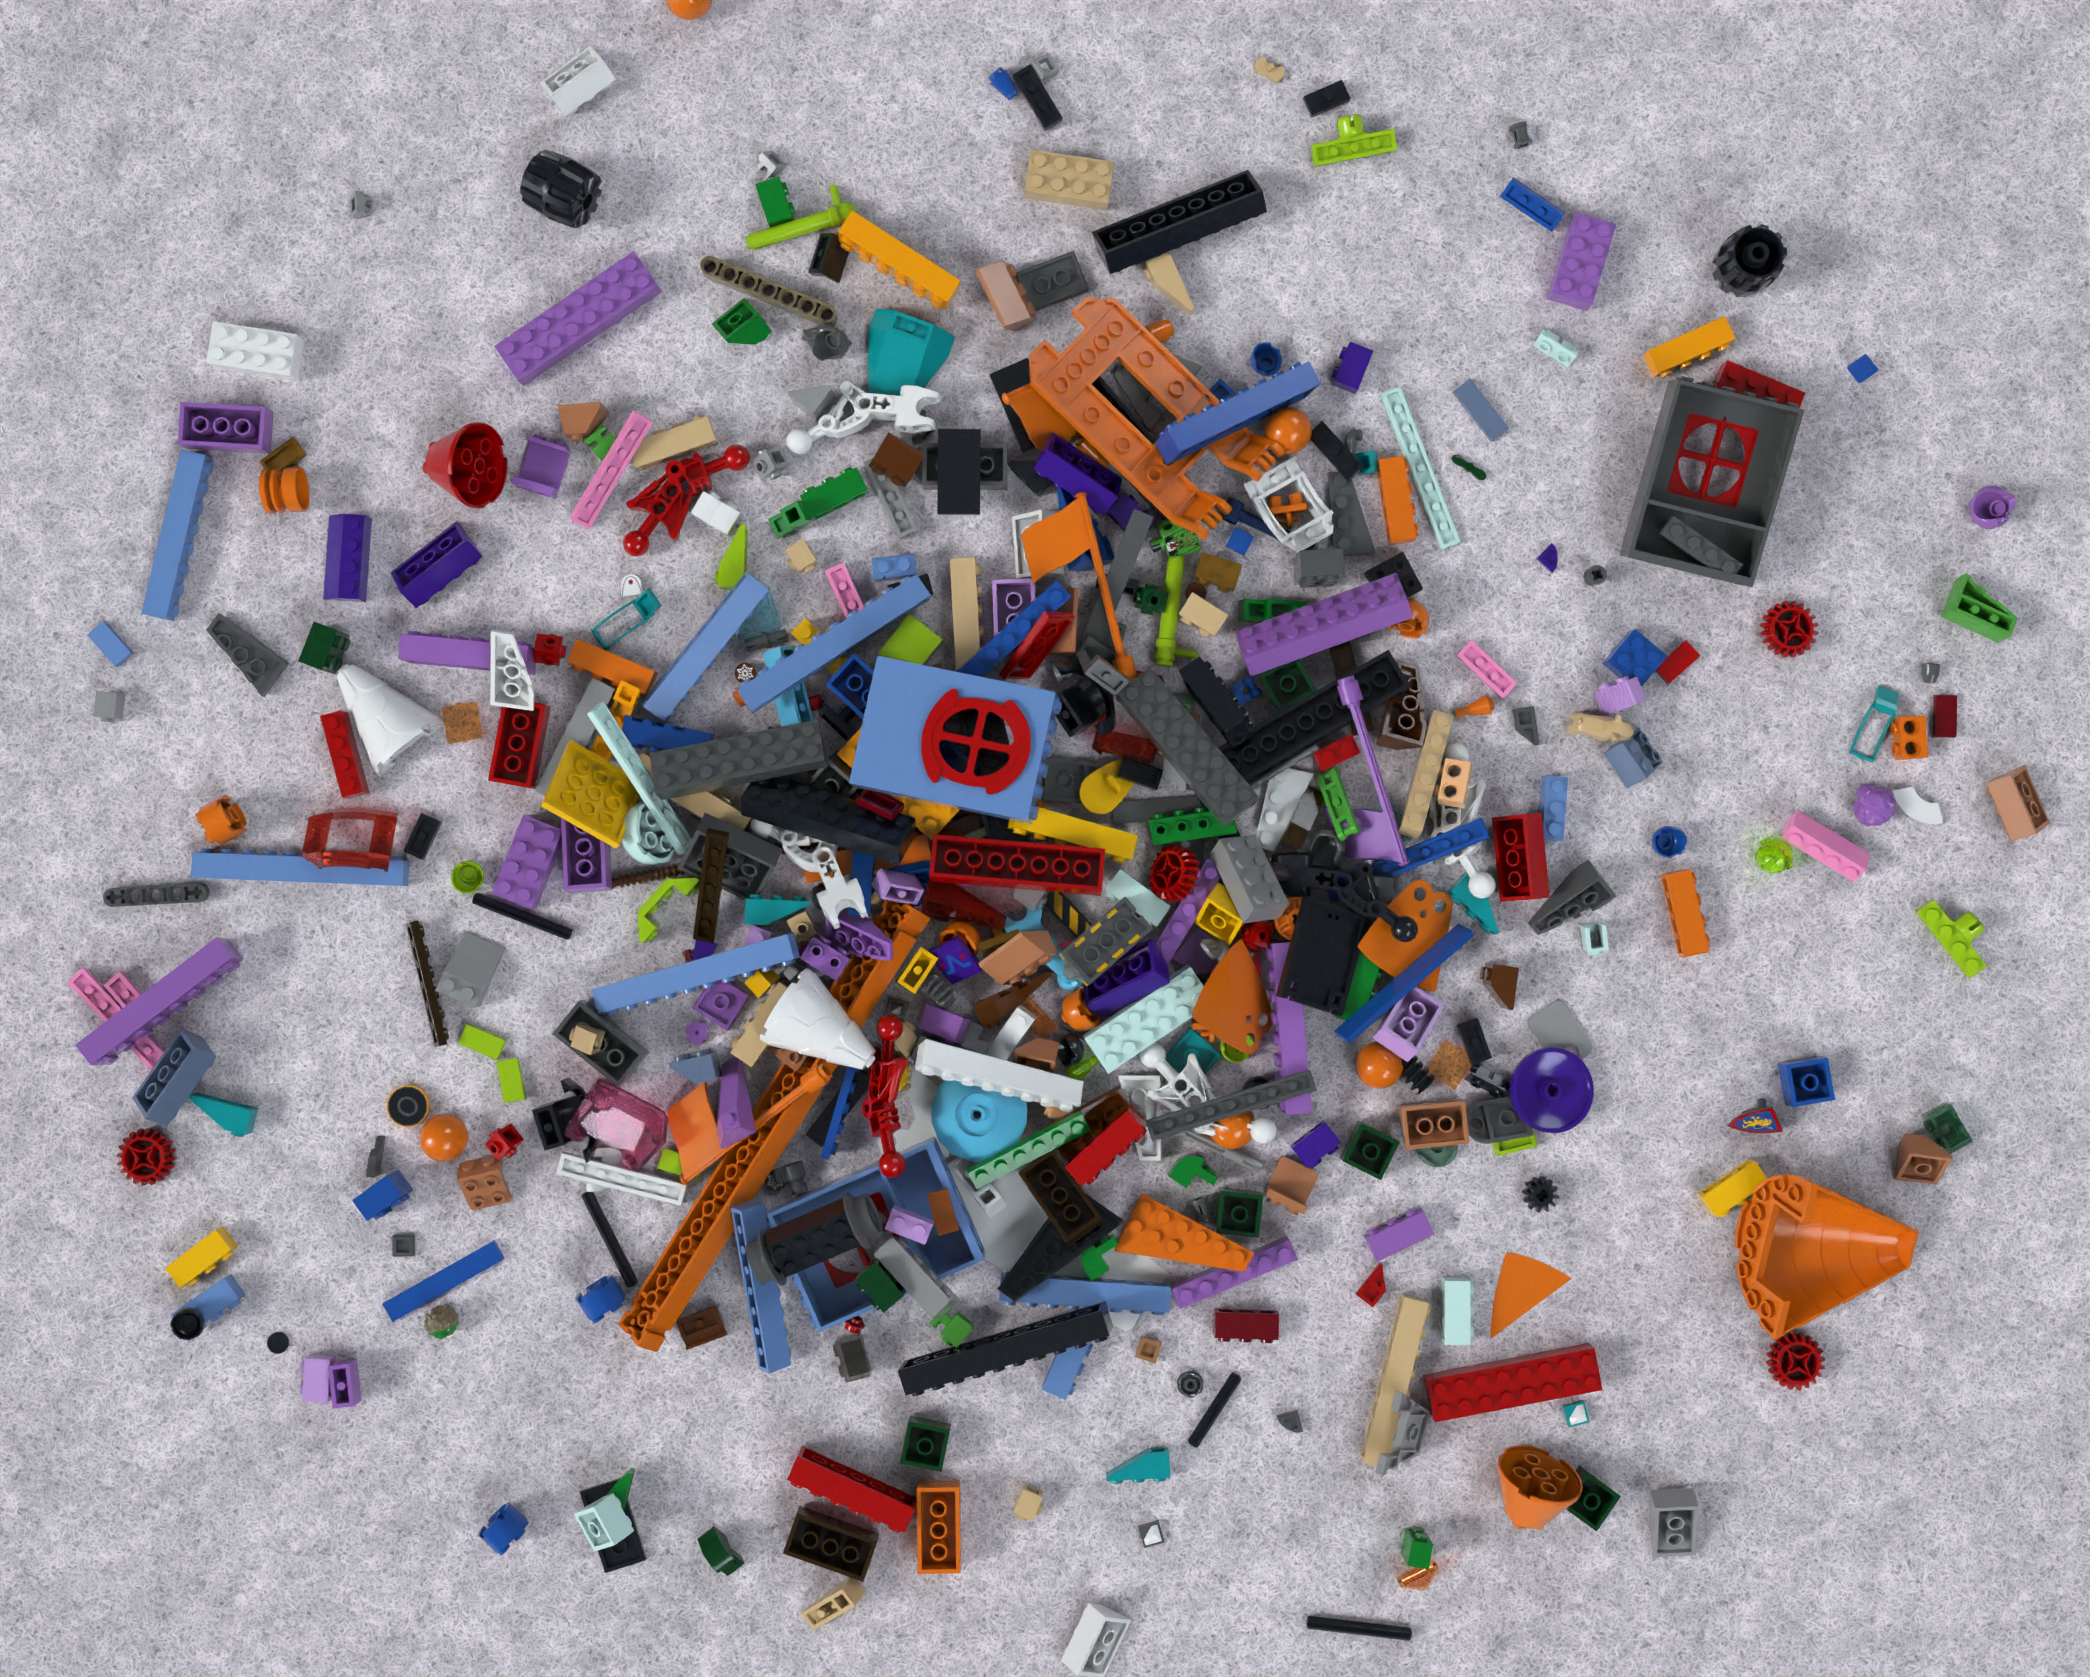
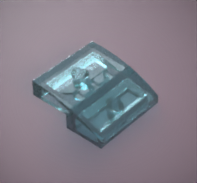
M768 587V596L765 601L758 603L754 608L755 613L749 620L745 619L741 624L742 629L737 634L739 640L755 637L761 633L782 627L770 587Z

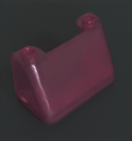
M598 1079L592 1085L568 1123L565 1136L579 1142L584 1140L586 1135H589L621 1152L622 1164L626 1168L638 1173L666 1143L669 1120L667 1114L657 1106L607 1080Z

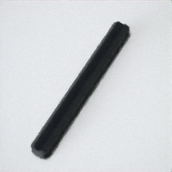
M475 893L472 899V903L560 938L566 940L571 938L573 930L479 893Z
M583 1193L581 1197L628 1288L638 1283V1280L594 1193Z
M1308 1616L1306 1621L1307 1628L1313 1630L1406 1641L1411 1640L1412 1630L1409 1627Z

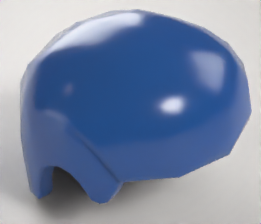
M1261 342L1254 347L1250 362L1256 373L1269 377L1280 370L1282 357L1280 350L1274 348L1271 342Z
M1674 826L1659 828L1651 839L1654 851L1658 855L1667 858L1681 855L1687 847L1686 835L1682 830Z

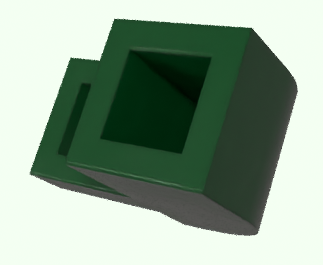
M715 1526L697 1539L704 1557L717 1573L722 1571L729 1576L744 1564L742 1556L730 1548L726 1535Z

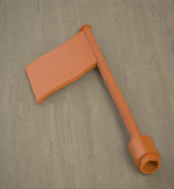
M1161 319L1145 326L1160 343L1169 340L1174 335L1173 325L1168 319ZM1030 383L1009 393L1002 394L1003 402L1006 405H1011L1020 417L1030 440L1038 450L1042 451L1052 432L1066 441L1081 435Z
M1079 492L1075 495L1077 499L1061 511L1034 523L1021 534L1031 579L1034 585L1047 573L1072 562L1090 549L1116 651L1115 660H1112V665L1126 675L1131 682L1137 675L1132 655L1128 656L1127 652L1125 653L1086 500L1087 493Z
M822 1063L821 1065L814 1066L801 1076L800 1086L754 1120L755 1129L758 1130L803 1094H815L827 1085L833 1077L829 1067ZM707 1081L700 1084L668 1109L669 1125L679 1152L683 1173L680 1175V1181L684 1185H688L692 1179L747 1138L745 1137L724 1149L720 1148L716 1129L717 1120L709 1100Z

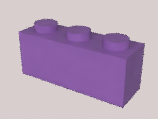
M1414 1207L1407 1210L1405 1216L1399 1219L1398 1217H1393L1387 1220L1386 1225L1380 1228L1374 1226L1368 1229L1367 1234L1363 1236L1374 1259L1378 1262L1434 1235V1232L1424 1211L1421 1208L1417 1209Z

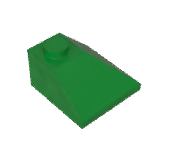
M745 298L712 323L713 327L727 343L756 345L764 341L772 332L759 313Z

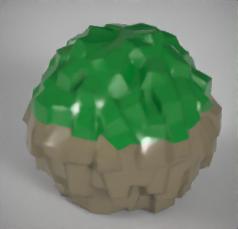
M449 1304L437 1305L432 1308L431 1313H427L424 1320L425 1330L429 1335L439 1339L452 1335L459 1324L458 1313Z

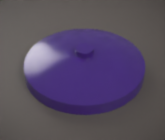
M1541 1048L1535 1050L1518 1063L1510 1081L1512 1106L1518 1117L1535 1130L1546 1133L1568 1131L1577 1126L1586 1117L1592 1105L1594 1086L1591 1074L1585 1063L1578 1056L1560 1048Z

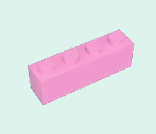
M1797 810L1785 822L1781 835L1783 840L1854 882L1867 870L1870 853L1801 811Z

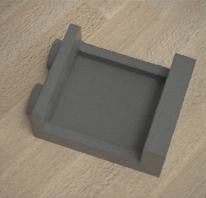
M1091 635L1076 648L1084 674L1114 696L1130 682L1126 675L1112 665V660H1115L1116 654Z

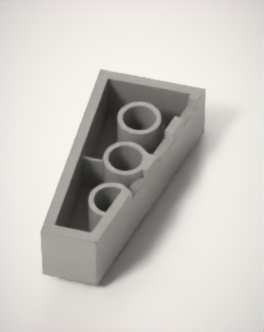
M892 1236L874 1256L932 1319L942 1318L960 1299L939 1279L938 1275L931 1268H928L923 1263L924 1260L916 1252L913 1253L908 1248L910 1245L904 1238Z

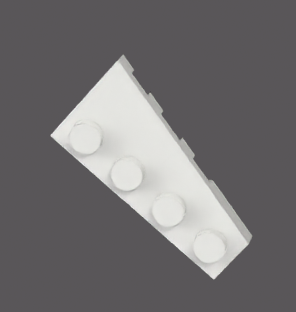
M1288 768L1268 780L1256 831V837L1262 849L1275 851L1313 776L1312 773Z
M1118 1075L1121 1088L1130 1105L1145 1120L1161 1116V1105L1147 1096L1148 1090L1161 1088V1075ZM1146 1126L1147 1132L1138 1142H1135L1139 1160L1161 1161V1139L1152 1142L1148 1127Z

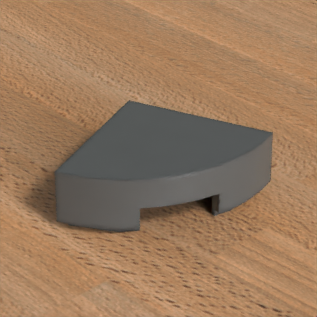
M1297 1410L1276 1415L1284 1428L1295 1433L1303 1432Z

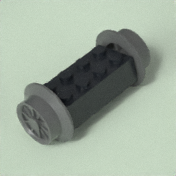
M845 1192L843 1198L769 1230L765 1228L759 1229L758 1240L746 1245V1254L750 1267L761 1284L774 1280L780 1286H784L787 1283L788 1276L859 1246H862L865 1250L870 1249L871 1239L883 1234V1225L879 1212L867 1193L854 1198L849 1192Z

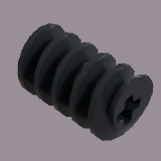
M1415 1055L1408 1062L1402 1059L1403 1071L1401 1077L1407 1076L1404 1083L1412 1082L1413 1085L1410 1089L1418 1088L1419 1090L1416 1094L1418 1095L1432 1084L1435 1076L1433 1074L1428 1075V1068L1422 1069L1423 1063L1421 1061L1416 1063L1418 1057Z

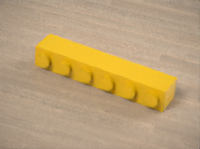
M1038 807L1037 819L1032 821V825L1009 820L1008 829L1014 830V834L1020 836L1030 834L1033 835V839L1045 842L1047 839L1053 841L1054 845L1105 849V856L1112 857V861L1121 864L1133 859L1138 835L1040 807Z

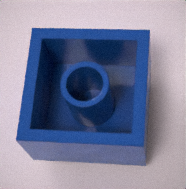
M1633 629L1624 636L1602 664L1619 678L1628 676L1629 679L1638 677L1642 687L1666 659L1667 655L1640 632Z
M1815 1056L1778 1063L1785 1105L1797 1107L1835 1100L1828 1058Z
M397 1170L383 1177L352 1201L366 1221L373 1218L378 1220L393 1210L391 1206L394 1208L410 1198L408 1194L413 1189L402 1173Z

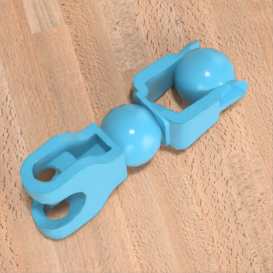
M1039 907L1035 912L1027 908V915L1020 921L1011 920L1005 913L997 915V920L1007 933L1016 929L1019 932L1046 931L1042 925L1043 909ZM1049 932L1058 953L1046 965L1057 974V982L1063 990L1074 991L1083 982L1081 980H1068L1064 977V960L1058 955L1062 950L1057 946L1055 936Z

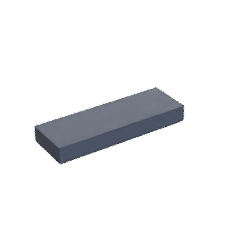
M1471 378L1453 391V394L1490 442L1509 429Z

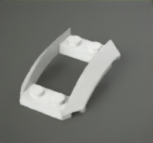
M1294 456L1263 473V477L1258 482L1253 479L1246 482L1244 487L1259 515L1281 543L1299 553V551L1310 547L1333 533V511L1329 510L1319 498L1304 471H1301L1296 462L1298 460L1297 457ZM1291 483L1296 493L1301 494L1303 503H1306L1307 509L1315 519L1287 533L1270 511L1264 498Z

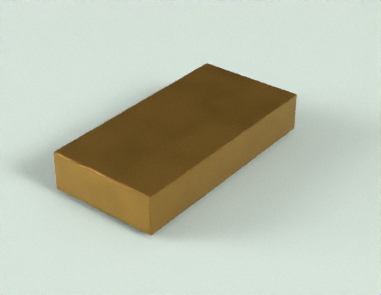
M292 437L259 462L264 469L273 470L278 468L283 472V469L293 466L307 454L296 438Z

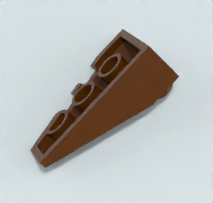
M1398 661L1397 664L1408 681L1410 690L1386 703L1376 745L1394 750L1422 748L1427 725L1424 719V702L1422 703L1419 666Z
M1052 970L975 1002L973 1007L983 1028L988 1026L991 1029L1000 1025V1020L1004 1019L1053 975Z

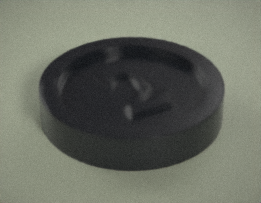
M275 1332L269 1336L267 1346L271 1352L280 1354L287 1350L289 1338L282 1332Z

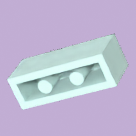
M1121 869L1118 870L1105 888L1108 892L1106 896L1115 903L1126 896L1136 908L1134 913L1136 912L1138 915L1143 916L1151 926L1157 927L1171 908L1170 905Z
M1441 1277V1341L1444 1345H1471V1339L1474 1338V1328L1471 1326V1318L1474 1317V1307L1471 1305V1296H1474V1285L1467 1277Z

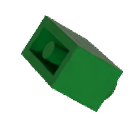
M778 176L755 184L769 227L794 220L792 215H795L796 212L793 203H788L786 195H789L786 182L781 183Z
M1405 1528L1401 1555L1407 1566L1429 1570L1433 1549L1432 1541L1422 1528Z

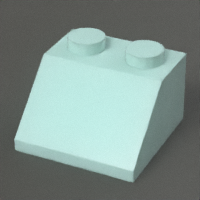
M614 1493L603 1496L574 1513L594 1551L614 1546L634 1532L631 1520L625 1515L621 1508V1502L615 1497Z

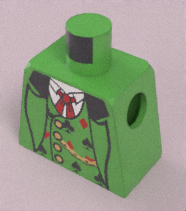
M1168 518L1157 525L1159 537L1149 541L1153 553L1164 549L1169 558L1202 550L1196 533L1173 524Z

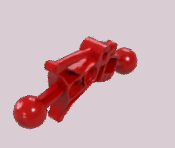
M738 444L731 445L725 450L724 456L704 463L701 455L697 452L693 454L692 458L669 461L665 467L666 473L657 481L654 480L634 499L628 500L626 506L632 511L642 510L649 513V516L638 530L630 531L625 535L623 547L626 553L633 557L644 555L649 548L648 537L660 521L667 527L669 537L677 541L690 508L691 498L699 494V488L705 492V486L708 485L712 489L710 475L727 468L734 471L746 468L750 461V454L747 448ZM687 480L691 487L685 492L682 483ZM659 487H661V489L658 491V493L652 494V493H654ZM673 488H677V494L673 497H670V490ZM665 505L664 512L657 514V508Z
M885 1015L878 1021L876 1026L877 1034L882 1039L881 1051L879 1047H873L876 1051L873 1056L876 1058L869 1067L868 1099L863 1101L862 1113L865 1118H869L872 1137L881 1138L884 1154L879 1159L880 1172L886 1177L895 1178L903 1173L906 1166L903 1155L895 1149L893 1133L901 1128V1124L898 1122L900 1120L899 1115H897L898 1109L895 1108L894 1101L897 1099L901 1077L908 1064V1060L906 1058H895L893 1060L894 1043L902 1035L903 1023L895 1015Z

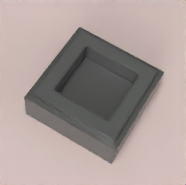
M415 1234L392 1235L393 1257L415 1256Z

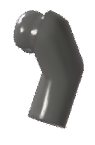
M1351 429L1344 442V445L1353 455L1355 453V440L1361 441L1363 437L1361 429Z

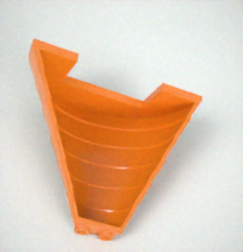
M1782 1174L1765 1179L1753 1189L1754 1195L1751 1200H1745L1739 1214L1735 1232V1247L1740 1248V1261L1736 1262L1739 1283L1750 1310H1756L1761 1318L1758 1323L1774 1340L1779 1339L1796 1327H1802L1839 1304H1845L1858 1295L1869 1291L1889 1278L1910 1268L1919 1234L1918 1230L1904 1223L1893 1220L1880 1212L1874 1211L1863 1204L1857 1203L1844 1195L1799 1175Z

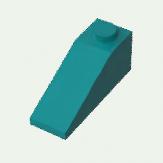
M198 1092L190 1094L189 1099L224 1130L231 1131V1135L244 1137V1135L252 1133L258 1108Z

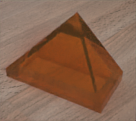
M1432 1559L1430 1560L1429 1570L1413 1568L1397 1576L1396 1579L1401 1588L1426 1590L1439 1568L1435 1560Z

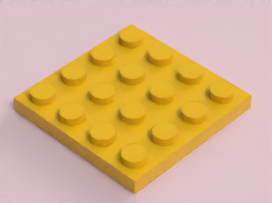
M570 740L567 743L541 807L610 846L617 848L626 830L625 820L623 821L624 816L636 804L639 793L623 769Z

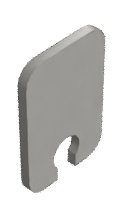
M1553 1001L1529 1018L1528 1026L1543 1048H1560L1565 1050L1567 1046L1574 1045L1577 1047L1581 1059L1591 1053L1592 1045L1563 1002Z

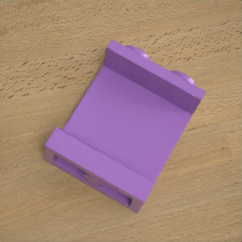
M534 434L531 437L527 435L526 440L529 442L519 477L514 476L511 484L518 488L556 499L571 451L566 447L567 444L554 440V443H550L543 436Z

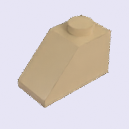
M582 1024L577 1025L570 1033L571 1047L588 1055L600 1052L605 1031Z

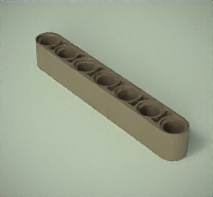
M706 256L700 263L703 274L709 280L816 324L834 326L837 323L838 316L836 310L828 303L713 256ZM709 265H716V269L713 272L706 271ZM728 273H736L732 280L725 279ZM749 280L755 281V284H754L753 287H751V288H746V287H745V283H746L747 281H749ZM773 288L774 293L771 296L764 295L766 289ZM787 296L794 297L793 302L790 304H785L784 299ZM806 304L813 305V309L810 312L803 311V307ZM826 312L833 313L832 318L829 320H824L822 316Z

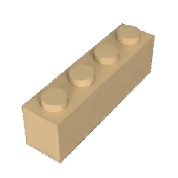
M701 415L694 417L692 422L674 424L672 429L654 431L652 436L642 440L632 458L635 467L642 471L719 443L711 420L708 416L704 417Z

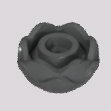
M1195 1371L1183 1372L1177 1380L1178 1391L1188 1398L1195 1397L1203 1390V1378Z

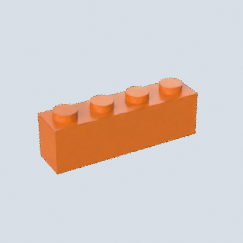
M1404 456L1378 459L1377 476L1388 546L1414 542L1416 536L1419 535L1417 523L1414 524L1413 519L1416 511L1414 503H1411L1410 500L1412 485L1411 482L1407 481V474H1409L1408 462L1404 461Z
M576 639L567 660L568 663L573 664L572 669L581 673L584 670L592 672L591 677L603 681L604 678L611 680L610 685L617 688L622 679L641 688L639 697H642V694L648 695L658 674L651 669L579 639Z
M1683 869L1661 874L1679 957H1689L1709 952L1710 939L1704 930L1706 920L1700 912L1701 898L1696 893L1695 885L1697 880L1694 872L1691 869Z

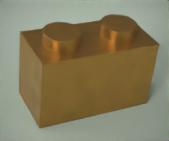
M1202 552L1193 579L1197 580V584L1209 587V584L1218 586L1217 590L1229 593V591L1235 590L1242 564Z

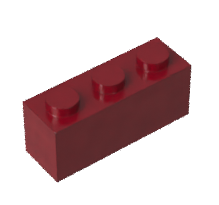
M1214 1309V1338H1218V1341L1221 1342L1239 1339L1240 1342L1248 1343L1252 1342V1339H1259L1262 1343H1273V1340H1279V1313L1273 1310Z

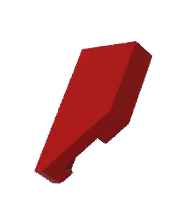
M1378 1263L1355 1293L1371 1307H1374L1386 1292L1382 1264Z

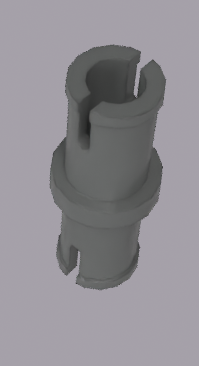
M783 629L772 633L763 632L760 636L744 639L745 647H747L746 650L750 652L761 648L769 649L772 645L789 642L788 634H786L787 631Z

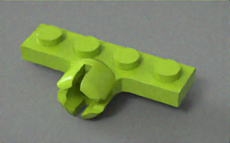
M1360 114L1342 116L1337 120L1339 134L1337 140L1310 146L1314 167L1397 151L1394 129L1366 133Z
M1934 898L1916 910V913L1968 978H1971L1987 967L1971 946V941L1985 931L1983 924L1974 913L1966 912L1958 919L1951 920Z

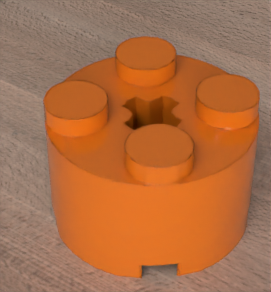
M223 795L201 807L199 812L195 814L197 821L205 829V836L210 843L225 844L247 831V829H244V826L247 825V820L237 803L233 805L229 801L232 798L227 795Z

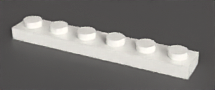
M562 1152L556 1172L559 1175L680 1206L686 1189V1185L682 1182L593 1159L586 1163L584 1157Z

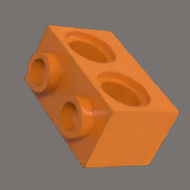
M1926 716L1894 718L1890 724V731L1894 735V743L1891 750L1895 760L1928 758ZM1906 722L1910 725L1909 733L1904 729ZM1907 743L1910 744L1912 748L1910 754L1907 753L1905 749Z

